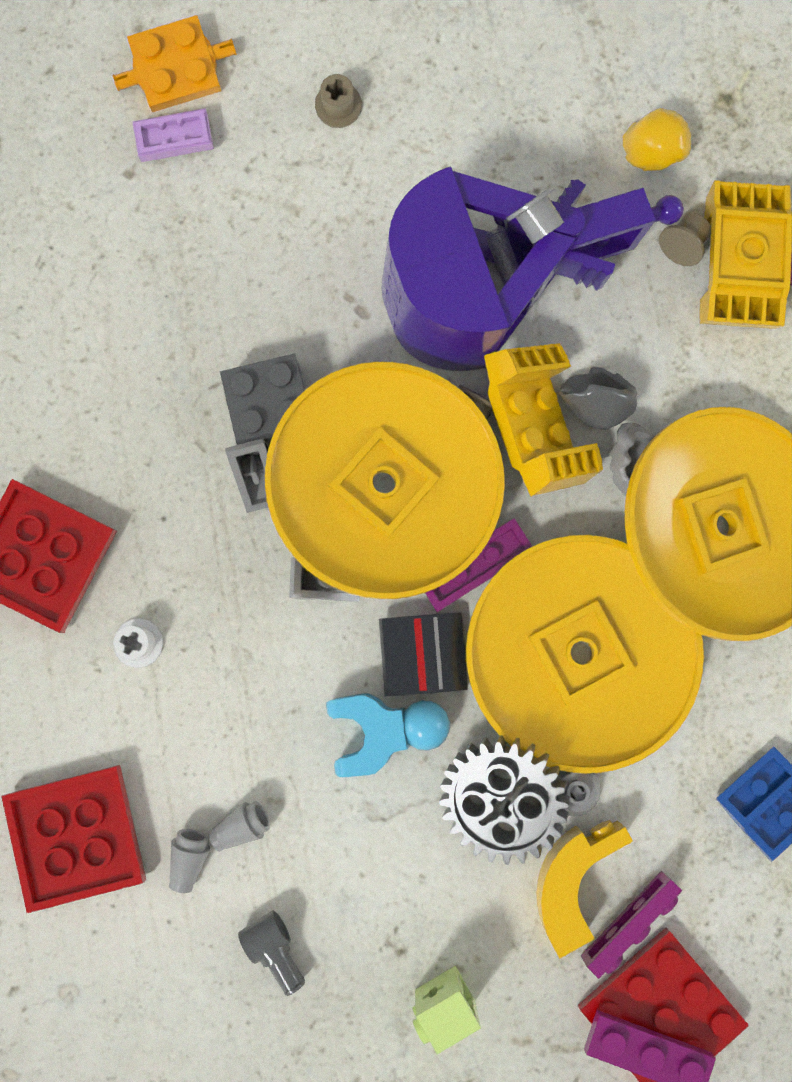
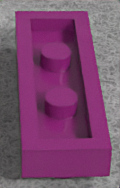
M515 518L494 530L482 552L463 572L442 586L426 592L425 595L435 611L439 612L494 577L515 556L533 546Z
M661 871L581 955L586 967L598 979L605 972L610 974L615 971L623 960L622 954L632 944L637 945L648 936L651 930L650 925L660 914L664 916L673 910L678 903L677 896L682 890Z
M596 1010L584 1047L587 1056L657 1082H709L716 1061L712 1052Z

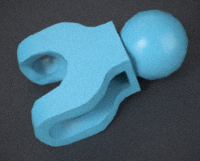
M370 693L335 698L326 702L329 717L333 719H353L361 725L365 734L364 746L360 751L343 755L335 761V775L338 777L375 774L389 761L394 752L407 750L410 746L425 751L438 748L446 741L450 732V721L447 712L439 704L432 701L421 700L415 702L406 710L405 707L391 708L380 698Z

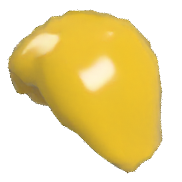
M655 109L638 122L631 124L622 136L623 148L626 152L625 159L632 166L640 168L644 172L663 170L674 163L682 162L688 158L691 151V132L688 123L682 115L674 110Z

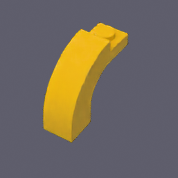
M611 820L599 823L590 830L591 835L585 838L583 832L577 826H574L554 843L553 848L549 850L542 863L536 891L538 913L543 928L559 959L595 939L580 912L578 889L582 877L594 863L633 842L626 827L618 820L614 823Z

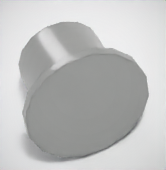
M552 186L506 218L509 222L516 217L532 244L564 223L548 197V194L554 191Z

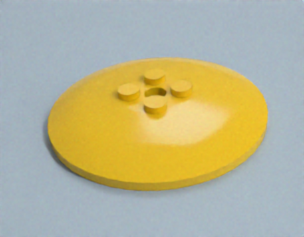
M396 362L361 363L332 372L316 381L301 393L286 410L275 429L267 453L265 466L267 505L273 524L285 547L308 572L322 582L345 593L363 598L400 599L412 597L436 589L458 576L479 556L495 530L503 504L505 484L502 455L492 428L483 413L463 391L448 380L433 372L409 364ZM379 473L389 474L394 479V489L389 493L377 491L373 486L374 476Z
M713 407L698 410L670 423L648 443L634 466L626 493L624 510L626 538L631 558L644 586L653 599L672 618L688 629L713 639L751 641L770 637L792 626V434L783 426L764 415L734 407ZM719 516L724 517L728 523L729 529L726 536L721 534L717 528Z
M572 535L559 537L539 543L515 556L495 574L483 590L475 605L467 632L466 665L469 682L478 706L489 724L498 735L504 737L511 747L516 737L520 738V749L524 751L533 743L535 744L533 755L536 758L548 753L549 758L546 766H559L561 771L602 773L614 771L641 761L657 751L669 741L687 718L695 703L703 674L704 650L702 635L676 621L653 599L636 571L627 543L602 536ZM579 641L587 643L591 649V657L584 664L576 663L571 657V648Z

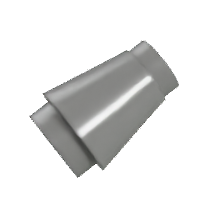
M257 801L251 804L243 803L217 824L215 828L209 830V839L212 846L220 852L224 849L262 839L264 832L270 829L268 815Z
M182 829L177 832L176 838L172 839L169 883L171 890L178 893H189L192 891L210 850V846L207 844L209 838L206 834L197 830Z

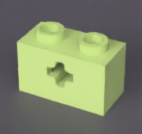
M456 966L415 989V1005L412 1009L416 1019L413 1020V1025L423 1044L425 1045L430 1042L437 1055L481 1029L476 1001Z

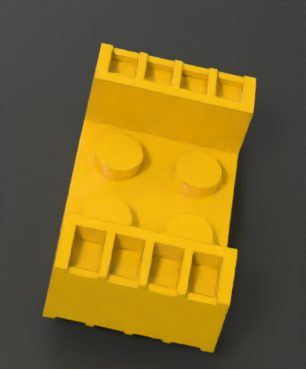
M714 180L706 197L704 218L711 225L709 284L708 291L700 299V324L767 329L783 327L785 325L786 303L790 290L792 211L790 185L780 186Z
M560 343L504 349L484 356L490 381L488 396L511 466L520 472L530 496L585 484L603 470L602 458L597 443L573 447L557 394L550 379L571 367L569 359Z

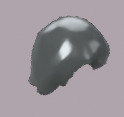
M592 367L588 374L570 377L561 385L559 392L574 414L588 427L604 430L610 429L630 417L637 407L636 388L620 374H613L602 367Z

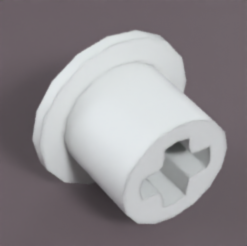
M141 618L132 619L122 624L115 633L113 641L114 652L118 659L125 665L134 668L147 667L155 662L160 656L164 644L159 628L151 621Z

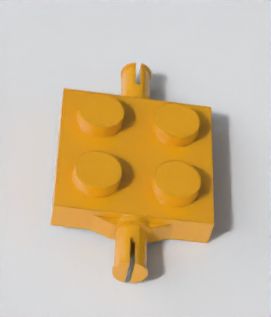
M195 15L127 36L133 54V69L116 75L113 74L112 76L118 91L139 84L146 95L149 107L153 113L221 92L216 75V61L237 54L232 38L211 45L203 34L198 16Z

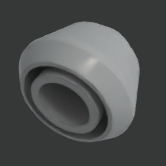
M559 771L555 780L567 781L566 790L562 794L570 796L569 806L564 808L569 812L568 816H581L590 812L596 806L600 797V783L596 774ZM579 785H581L584 788L583 791H581Z

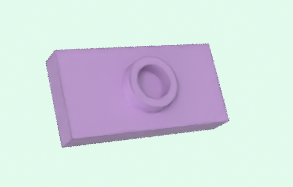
M206 108L133 121L138 157L141 162L214 149Z

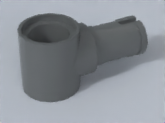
M276 911L269 912L238 932L240 944L249 960L254 964L261 962L263 967H269L285 996L292 995L303 987L305 979L288 953L290 951L288 943L291 942L289 932Z

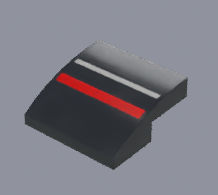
M461 612L379 619L385 696L468 690Z

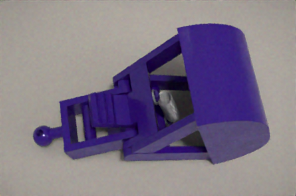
M451 166L439 170L421 180L404 196L391 220L381 289L384 305L394 333L402 347L410 355L429 366L449 371H469L485 368L484 356L500 351L556 274L573 279L576 285L583 282L586 288L593 285L596 291L601 289L613 274L615 263L602 259L634 250L655 222L659 221L662 224L671 225L679 221L684 210L683 203L676 196L666 195L658 200L656 206L651 207L644 188H640L575 208L574 206L586 184L579 179L571 180L557 201L551 200L564 223L532 244L516 217L509 222L506 218L535 198V195L453 171ZM466 208L493 216L498 227L490 232L473 227ZM486 261L495 263L504 287L499 294H497Z

